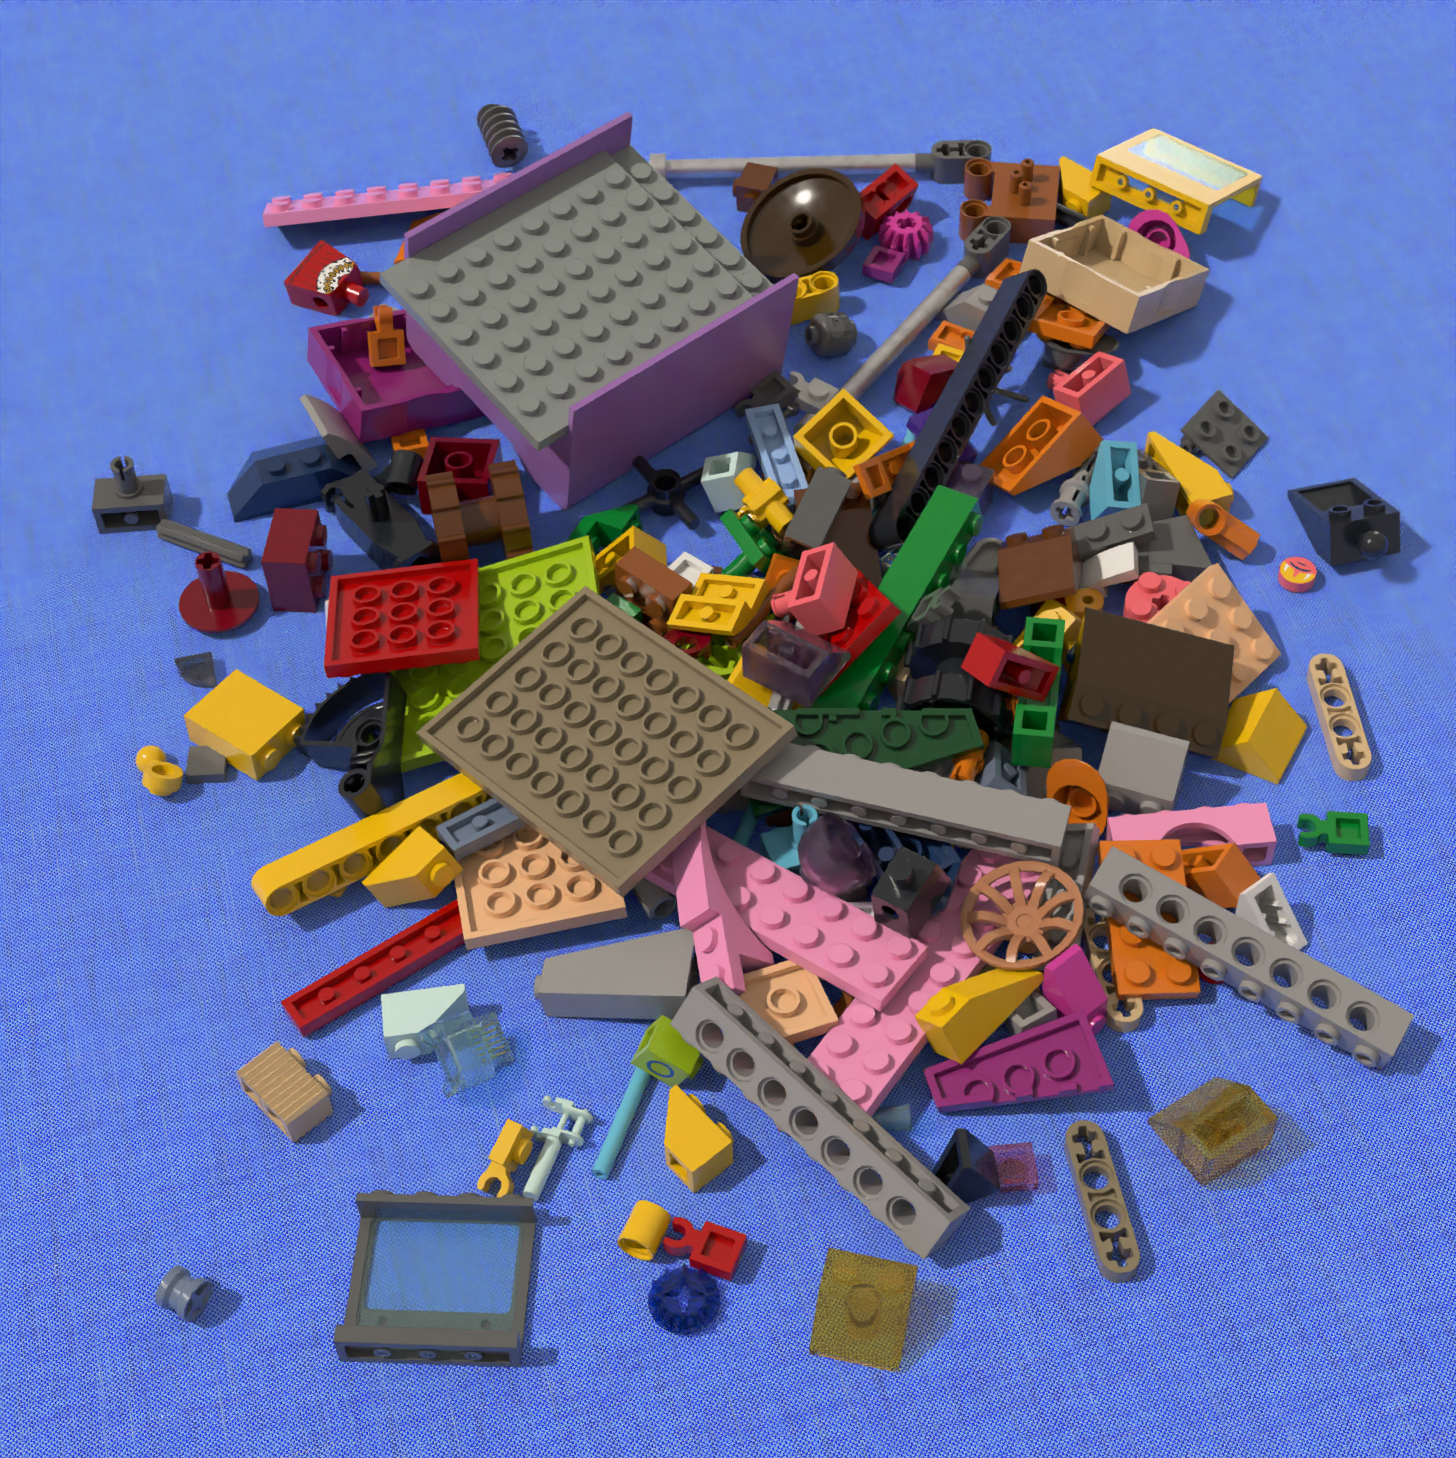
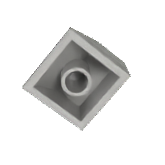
M1112 721L1098 771L1105 781L1106 789L1109 793L1110 805L1108 810L1132 815L1157 813L1162 810L1174 811L1182 787L1190 742Z

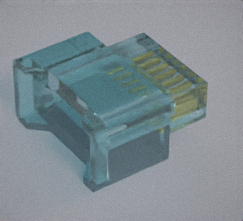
M467 1010L432 1023L420 1031L422 1042L434 1048L446 1077L442 1088L446 1098L486 1083L496 1077L495 1068L514 1060L495 1011L473 1018L471 1011Z

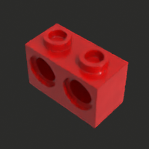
M894 164L859 192L864 201L866 212L864 229L861 236L867 241L878 233L884 217L892 216L893 211L903 213L910 207L919 186L897 164Z

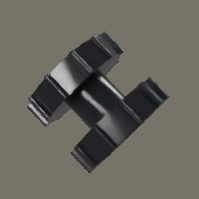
M947 615L946 619L934 621L927 625L920 623L915 640L908 642L904 667L910 668L911 675L915 680L909 678L904 695L897 696L896 710L921 711L923 708H972L978 729L985 731L989 736L990 742L988 747L994 740L1001 744L1003 737H1009L1013 717V711L1007 709L1006 702L1003 699L1007 698L1008 692L986 686L962 669L961 665L977 632L1003 639L1010 643L1013 641V635L1003 634L998 629L987 625L984 619H981L979 622L969 619L952 618L951 615Z

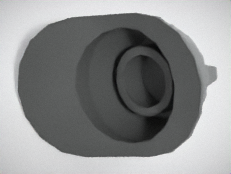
M1106 334L1099 339L1092 349H1076L1065 341L1039 338L1044 343L1043 365L1046 368L1059 369L1070 374L1098 351L1110 354L1119 348V342Z

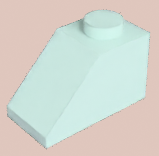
M465 984L382 994L383 1035L389 1059H413L419 1055L431 1054L470 1013Z

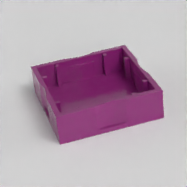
M405 309L392 311L393 329H402L404 331L406 364L370 366L367 332L377 331L374 317L350 319L308 328L307 361L360 443L393 437L414 430H425L475 419L485 415L461 388L454 387L452 384L446 386L413 351L407 340Z

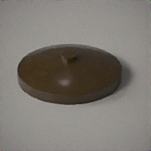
M805 169L779 179L755 200L745 216L740 235L741 249L744 257L772 283H778L793 273L801 278L813 275L819 271L833 270L852 252L863 232L866 212L862 196L848 177L831 169Z

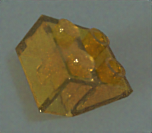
M1214 1077L1148 1118L1147 1123L1200 1185L1204 1187L1270 1145L1278 1117L1250 1086Z

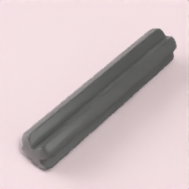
M167 518L162 519L156 527L160 539L199 553L215 552L219 554L221 561L241 568H246L249 562H252V550L248 547Z

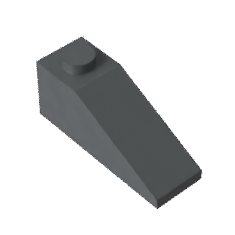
M1137 449L1141 504L1148 503L1153 522L1172 518L1181 483L1143 449Z

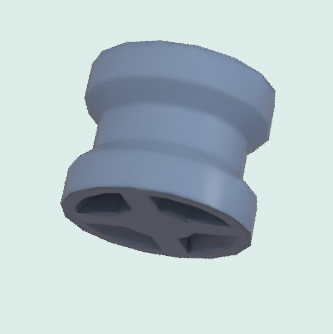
M177 1265L168 1271L159 1284L155 1302L156 1305L165 1310H176L177 1316L189 1323L194 1321L205 1309L211 1297L213 1286L210 1281L202 1277L196 1279L191 1277L190 1270Z

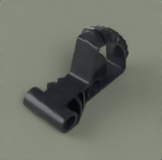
M391 672L361 674L357 678L350 677L349 682L344 685L337 683L338 689L332 694L325 692L326 699L322 703H315V712L306 714L308 723L298 727L301 734L293 739L297 750L302 755L313 759L319 767L347 768V773L339 782L338 792L360 820L405 800L401 756L407 693ZM383 699V702H379V703L373 704V705H371V706H368V705H370V704H372V703H374V702H376V701H378V700ZM346 722V724H345V725L342 727V729L339 731V733H338V735H337L335 741H331V739H332V737L335 735V733H336V732L339 730V728Z

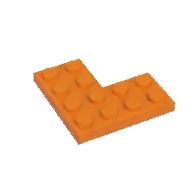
M1006 258L985 279V284L998 290L1005 278L1019 274L1022 262ZM1047 292L1027 331L1036 333L1037 337L1044 340L1057 339L1068 342L1071 347L1076 349H1092L1111 325Z

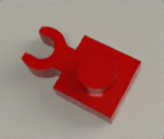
M674 1217L672 1220L673 1230L685 1236L680 1240L665 1237L663 1240L664 1250L674 1256H682L689 1253L691 1254L689 1257L690 1267L732 1281L748 1243L747 1235L709 1221H705L702 1230L698 1231L693 1228V1225L687 1219Z

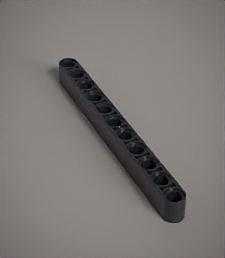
M1028 270L1007 277L1002 281L891 485L892 490L887 492L870 524V542L877 550L885 551L902 547L937 486L945 487L1046 296L1047 282L1040 270Z

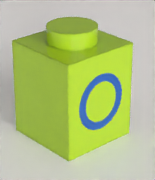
M662 1015L646 1029L631 1064L673 1087L679 1085L686 1078L693 1079L701 1068L704 1058L699 1055L700 1052L695 1047L687 1044L681 1034L670 1025L672 1020Z

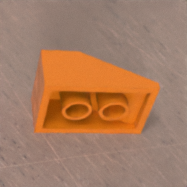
M1042 395L972 473L977 478L1015 496L1081 466L1085 460L1093 455L1103 438L1082 412Z

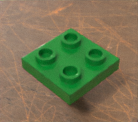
M728 509L720 517V520L743 552L726 568L722 569L723 575L745 576L750 575L755 569L760 570L766 575L773 554H780L776 548L779 544L778 540L767 528L761 530L748 514L741 517L732 509Z

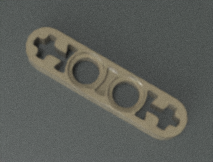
M1080 1120L1071 1124L1067 1129L1064 1141L1065 1155L1098 1269L1107 1280L1114 1283H1125L1136 1275L1140 1261V1251L1105 1135L1101 1127L1096 1123ZM1078 1137H1085L1088 1143H1092L1090 1149L1091 1159L1085 1160L1086 1153L1082 1143L1077 1142ZM1091 1172L1102 1174L1107 1179L1108 1184L1102 1189H1092L1085 1184L1083 1177ZM1109 1211L1118 1217L1119 1224L1114 1228L1106 1229L1097 1224L1095 1216L1099 1212ZM1118 1241L1117 1249L1121 1259H1127L1124 1267H1119L1115 1260H1111L1113 1252L1112 1242Z

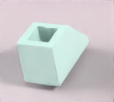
M734 452L705 458L701 483L715 513L727 511L728 509L737 510L744 506L741 499L745 495L734 484V480L746 468L751 467L755 471L757 459L754 454Z

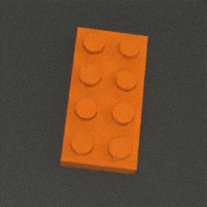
M1180 839L1099 841L1096 847L1099 867L1110 848L1114 846L1186 887ZM1123 893L1129 901L1140 902V899L1134 893ZM1160 913L1166 922L1177 923V920L1171 914ZM1105 917L1112 981L1118 1000H1125L1126 997H1141L1142 1000L1198 998L1201 990L1196 965L1186 959L1181 960L1170 956L1164 951L1163 946L1148 938H1139L1130 933L1126 925L1111 917Z

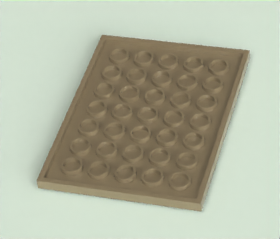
M586 586L416 732L424 745L622 898L798 736L793 724Z

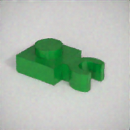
M1327 811L1325 820H1320L1312 814L1299 815L1297 828L1311 831L1299 833V846L1313 847L1318 843H1326V853L1368 854L1370 841L1367 813Z

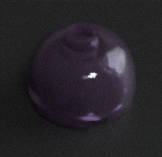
M825 813L806 828L797 846L798 862L801 866L799 870L800 875L808 886H816L821 891L832 895L853 893L869 883L870 879L876 876L878 870L876 860L867 843L865 842L859 846L852 837L857 830L835 813Z

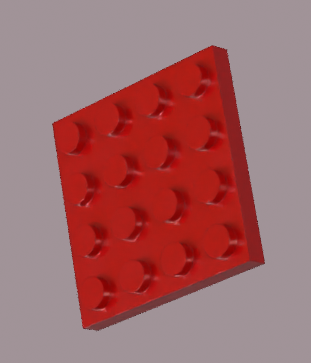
M478 558L331 576L324 656L326 678H347L360 674L388 673L393 670L427 668L434 665L451 663L463 664L469 661L480 660V568Z

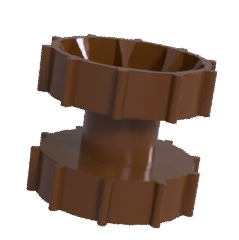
M515 460L488 464L492 496L459 501L452 471L425 476L441 563L468 560V547L501 542L505 560L534 552L524 492Z

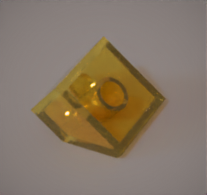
M829 1248L819 1286L809 1354L899 1373L917 1290L918 1266Z

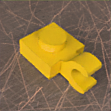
M507 1119L488 1157L492 1161L487 1170L480 1176L477 1189L487 1193L491 1183L500 1180L501 1189L497 1197L513 1194L514 1183L510 1173L511 1171L515 1173L518 1165L524 1164L528 1159L533 1147L531 1139L534 1133L523 1125Z

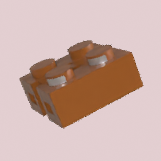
M635 546L615 563L616 594L642 609L643 625L664 637L665 634L672 630L668 627L667 622L680 595H691L692 582Z

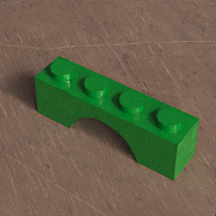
M1026 617L1023 649L1056 664L1060 669L1043 703L1018 696L1013 728L1011 765L1051 768L1065 620Z

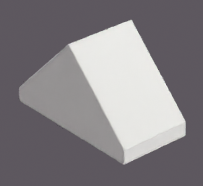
M1274 873L1266 874L1240 893L1235 915L1298 950L1308 944Z

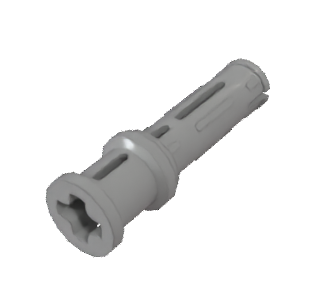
M1099 446L1090 458L1075 469L1072 477L1062 483L1059 490L1060 497L1050 507V515L1053 520L1063 524V526L1076 525L1082 516V506L1089 502V487ZM1067 506L1068 509L1064 515L1062 514L1064 508Z

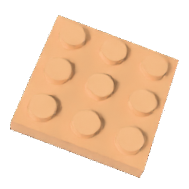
M1218 563L1206 568L1147 622L1234 645L1229 703L1281 655L1276 645Z

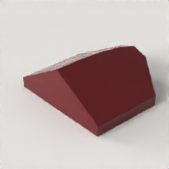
M944 354L912 358L904 362L897 373L893 400L897 405L914 415L928 410L939 399L958 362Z

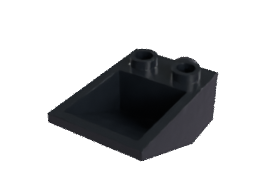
M1356 478L1287 490V497L1316 554L1330 566L1365 559L1376 560L1386 555L1400 553V512Z

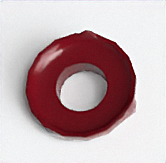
M672 629L663 637L678 648L684 644L696 645L691 649H681L694 659L703 656L708 660L710 657V633Z

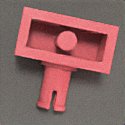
M1100 351L1095 353L1071 374L1055 369L1054 373H1050L1047 380V386L1053 391L1055 401L1082 412L1092 426L1131 394L1125 360Z
M834 542L803 551L792 590L774 594L771 600L772 610L779 618L793 614L811 637L843 629L858 571Z

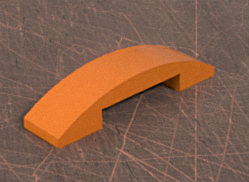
M915 441L853 466L866 501L892 490L891 485Z

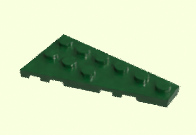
M860 708L772 710L794 725L798 736L790 742L792 744L801 746L813 745L824 751L842 755L854 754L864 760L882 764L894 763L901 768L913 771L984 749V743L972 708H923L921 711L896 710V708H881V710H860ZM749 798L755 820L794 809L793 807Z

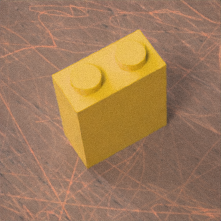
M237 669L183 715L190 741L199 746L206 745L226 757L228 764L256 781L266 772L274 769L279 761L291 749L296 747L293 739L301 734L298 727L307 724L302 707Z

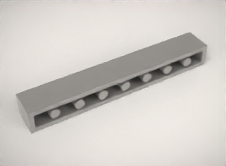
M789 743L741 787V796L793 808L799 806L802 810V805H811L819 814L1021 860L1048 863L1057 868L1071 810L1070 805L1061 804L1059 801L1051 798H1034L1021 795L1019 792L1011 789H994L981 786L979 783L970 780L958 781L941 777L939 774L930 771H913L901 768L894 763L882 764L864 760L854 754L842 755L824 751L813 745L801 746Z

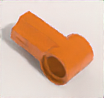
M1198 499L1189 505L1186 515L1193 528L1240 560L1250 555L1258 544L1260 534L1225 511L1218 504L1208 499ZM1212 508L1214 513L1212 521L1205 526H1201L1199 523L1200 514L1204 510Z

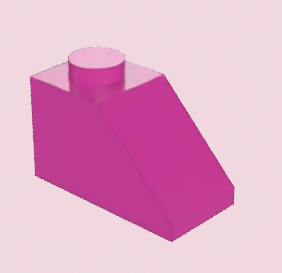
M1075 943L1045 966L1041 995L1056 1008L1057 1018L1084 1009L1093 1034L1096 1035L1106 1023L1105 1015L1108 997L1082 948Z

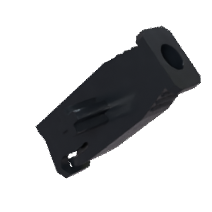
M364 469L357 471L350 477L326 484L321 490L325 510L327 512H335L336 518L344 532L381 569L441 563L438 544L433 540L427 541L417 521L385 490L382 484H379ZM338 493L342 494V496L345 499V502L341 499Z

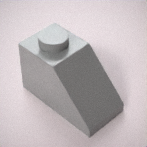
M982 284L957 294L936 315V319L940 321L945 320L976 331L998 290Z

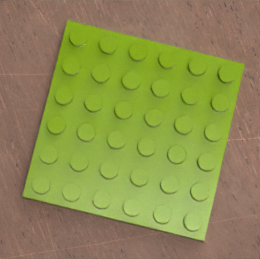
M588 535L480 568V660L469 661L463 664L451 663L434 665L427 668L391 671L407 693L401 756L402 773L444 761V759L420 741L416 733L583 587L586 586L601 596L593 544Z

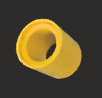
M644 1200L637 1201L617 1240L618 1246L634 1258L644 1261L652 1260L672 1221L671 1215L655 1203Z

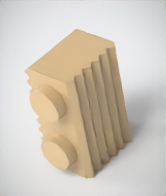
M276 1041L237 1070L236 1075L241 1089L294 1143L300 1137H304L306 1132H311L312 1128L318 1126L320 1121H324L327 1116L332 1115L333 1108L329 1096L333 1092L322 1076L316 1074L312 1077L310 1073H307L305 1061L294 1048L286 1051Z

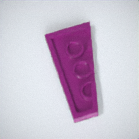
M1084 1009L976 1049L962 1064L950 1059L923 1069L939 1113L1116 1091Z

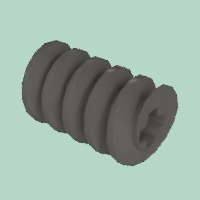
M488 104L483 106L477 114V125L480 128V133L483 136L486 148L495 167L505 168L521 162L528 153V144L525 141V136L519 126L515 112L512 108L505 105Z

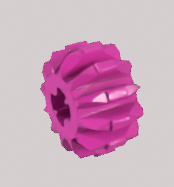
M907 209L904 213L893 211L892 216L884 217L878 231L880 246L905 253V263L910 258L919 261L921 255H928L934 238V231L929 222V217L921 216L919 211L909 213Z

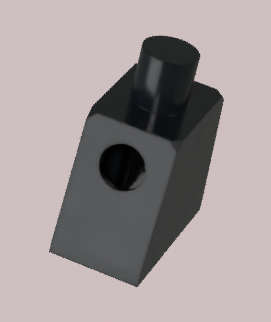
M905 847L899 848L871 895L875 921L909 939L913 938L916 940L951 882L950 877L935 862Z

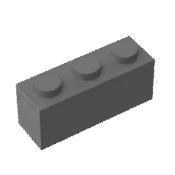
M962 568L957 578H951L950 585L963 594L961 599L954 602L951 606L954 609V612L951 614L952 618L969 619L979 622L981 619H984L987 625L993 627L1001 610L999 603V574Z

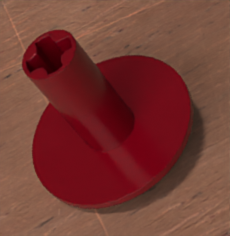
M208 551L198 555L195 559L198 578L184 589L179 599V611L182 619L193 629L205 633H222L240 627L258 609L260 596L256 584L246 575L234 571H224L219 554Z

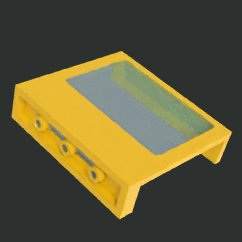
M1152 128L1097 154L1089 185L1143 210H1161L1167 213L1178 226L1201 235L1207 230L1213 208L1232 198L1249 207L1254 206L1263 176Z

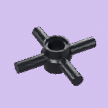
M637 456L633 460L632 465L648 482L647 494L623 506L630 504L638 505L639 513L652 508L653 512L660 516L676 514L689 530H695L700 525V520L683 502L686 490L701 484L704 467L680 477L679 473L672 469L656 471L643 456Z

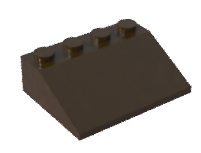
M1086 607L1057 720L1109 733L1111 723L1114 721L1189 741L1188 754L1202 758H1218L1228 717L1234 645Z

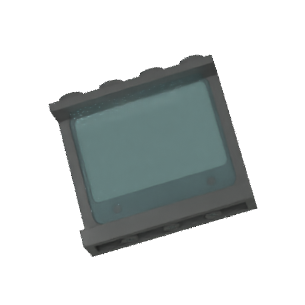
M386 1190L357 1193L356 1204L361 1219L344 1325H336L333 1340L339 1360L342 1362L521 1368L537 1223L533 1198H525L517 1194H507L502 1197H481L475 1193L441 1196L428 1191H420L414 1195L394 1194Z

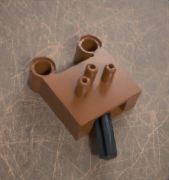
M974 158L965 165L963 192L969 200L964 201L960 206L958 230L959 237L963 241L983 220L991 216L1006 218L1011 224L1010 243L1028 244L1029 239L1054 231L1055 222L1070 228L1076 223L1090 218L1057 203L1060 166L1035 165L1034 161L1029 158L1023 159L1021 164L990 162L987 159ZM992 197L991 206H988L984 200Z

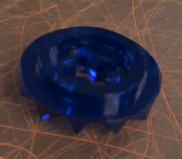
M685 1263L678 1269L669 1270L666 1268L663 1275L652 1282L648 1296L649 1311L654 1321L662 1329L678 1335L697 1333L709 1326L718 1314L720 1294L716 1280H712L703 1268L699 1270L689 1268ZM682 1286H686L689 1289L690 1296L696 1297L689 1299L686 1313H682L678 1299L672 1298L679 1296Z

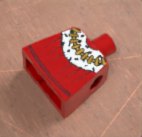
M323 240L317 243L284 281L291 304L332 316L340 315L349 303L362 307L369 298V290L363 287L364 283L357 264Z

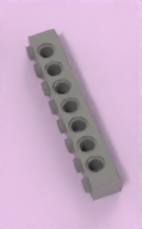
M1114 846L1110 848L1084 894L1083 902L1087 903L1096 914L1117 920L1126 925L1127 930L1139 938H1148L1163 946L1164 951L1170 956L1181 960L1186 959L1200 967L1202 973L1207 977L1217 981L1223 980L1237 988L1244 998L1253 1002H1261L1276 1010V1014L1283 1020L1306 1027L1313 1031L1316 1038L1320 1041L1343 1048L1350 1052L1353 1058L1362 1065L1382 1070L1394 1056L1414 1017L1412 1013ZM1123 893H1134L1138 896L1140 902L1129 901ZM1160 913L1171 914L1175 917L1177 923L1166 922ZM1197 934L1210 936L1214 944H1205L1199 939ZM1239 954L1247 957L1252 966L1242 965L1238 962L1235 955ZM1273 976L1283 977L1288 982L1289 987L1286 988L1278 985ZM1311 997H1318L1323 1000L1327 1009L1317 1007L1312 1002ZM1349 1018L1359 1020L1364 1025L1365 1031L1353 1027Z
M717 976L693 986L670 1023L681 1034L683 1040L701 1052L712 1063L717 1072L729 1078L743 1092L747 1100L758 1105L773 1119L775 1125L781 1131L788 1133L800 1144L812 1160L820 1163L828 1170L843 1189L857 1197L869 1209L875 1219L885 1223L902 1239L903 1244L910 1251L917 1253L924 1260L943 1247L971 1208ZM909 1202L913 1205L915 1211L911 1208Z

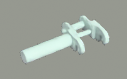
M547 1095L542 1101V1104L547 1109L563 1115L557 1128L552 1127V1129L544 1127L541 1133L538 1132L536 1126H531L530 1131L534 1133L532 1138L543 1142L544 1145L523 1190L522 1195L525 1198H533V1201L539 1200L562 1143H566L571 1147H579L584 1143L580 1134L584 1125L591 1124L594 1118L588 1113V1110L575 1108L573 1101L557 1097L554 1103L551 1101L552 1098ZM567 1119L576 1121L572 1132L563 1130Z

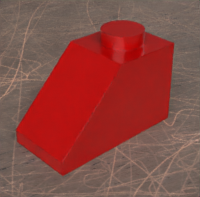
M977 632L961 665L962 669L988 687L1042 703L1060 669L1056 664L1006 640Z

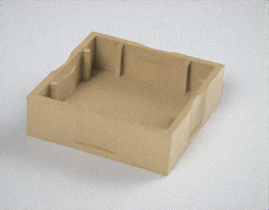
M1101 214L1078 222L1070 228L1055 230L1029 239L1019 273L1032 269L1040 270L1046 278L1047 292L1112 327L1129 334L1197 306L1210 269L1171 249L1148 240L1141 234Z

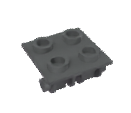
M1218 389L1181 428L1180 431L1184 436L1180 440V447L1190 454L1201 450L1231 479L1269 437Z

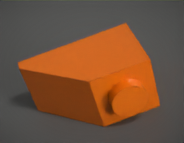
M1235 843L1181 850L1185 880L1189 889L1223 908H1237L1240 893L1261 879Z

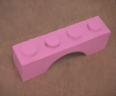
M1239 803L1234 806L1213 808L1203 806L1191 810H1162L1157 813L1122 814L1117 817H1108L1104 841L1180 839L1181 847H1205L1235 843L1251 866L1271 865L1277 843L1266 803Z

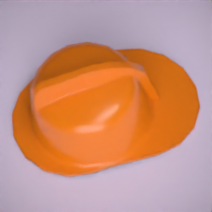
M1063 759L1054 763L1047 775V798L1055 799L1061 804L1071 806L1068 824L1095 823L1100 830V836L1106 827L1110 805L1105 781L1097 770L1080 760Z

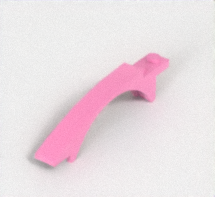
M705 821L673 850V870L679 922L681 928L692 931L701 983L717 976L739 996L746 992L743 974L774 965L772 953L757 939L742 920L720 881L711 856Z

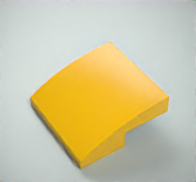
M701 572L691 595H680L667 625L670 629L735 636L756 615L770 590V586L765 579Z

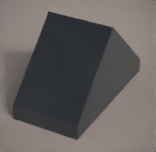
M957 1128L932 1173L966 1204L1000 1192L1001 1188L994 1152L967 1129Z

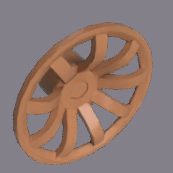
M1018 861L993 869L976 882L964 899L960 925L969 949L985 963L1004 970L1034 969L1048 964L1070 948L1078 937L1083 925L1084 903L1076 883L1060 868L1038 861ZM1020 872L1042 873L1036 881L1030 900L1025 898ZM1007 875L1010 876L1015 903L1012 904L990 886L998 879ZM1055 878L1063 884L1067 891L1056 894L1042 905L1046 888L1050 881ZM980 894L989 898L1003 914L973 911V908ZM1073 902V922L1060 917L1050 918L1058 907ZM983 922L993 924L1000 929L986 933L977 941L973 935L971 924ZM1059 929L1068 932L1062 942L1051 950L1048 945L1050 938L1049 930ZM997 941H1010L1006 952V959L993 956L985 950ZM1040 951L1042 955L1030 960L1017 961L1018 952L1030 954Z

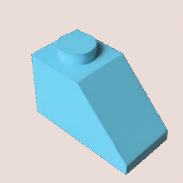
M1102 440L1100 442L1089 487L1091 520L1141 505L1137 443Z

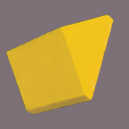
M1277 688L1235 698L1228 710L1227 723L1218 758L1210 759L1278 785L1306 732L1307 725Z

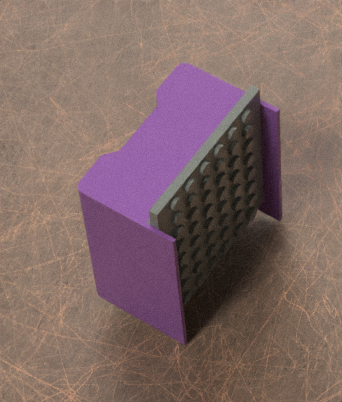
M629 112L404 233L405 260L379 273L380 284L406 310L407 340L413 351L446 386L452 384L454 387L463 390L512 443L525 471L563 510H567L634 468L632 462L637 456L641 455L648 460L734 407L741 400L747 399L751 396L749 390L775 369L782 374L799 279L793 273L773 285L630 145L633 115Z

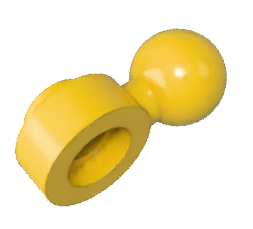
M148 745L138 751L135 760L136 766L143 773L142 784L152 794L168 796L181 788L183 770L175 764L168 763L166 754L161 748Z

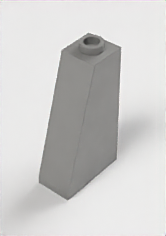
M683 928L545 958L542 974L537 975L535 978V998L541 1001L545 1015L549 1017L658 1019L664 1015L673 1020L693 986L698 985L699 969L692 931Z

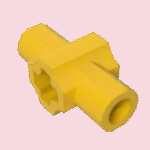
M751 467L746 468L734 480V484L745 495L741 499L743 505L761 525L768 521L779 535H784L794 516L786 507L790 503L788 497L770 477L763 481Z

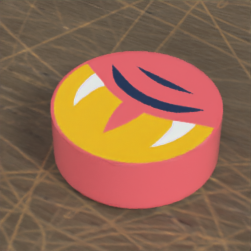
M1302 557L1287 558L1280 564L1278 582L1288 591L1305 592L1314 585L1317 573L1316 567L1311 561Z

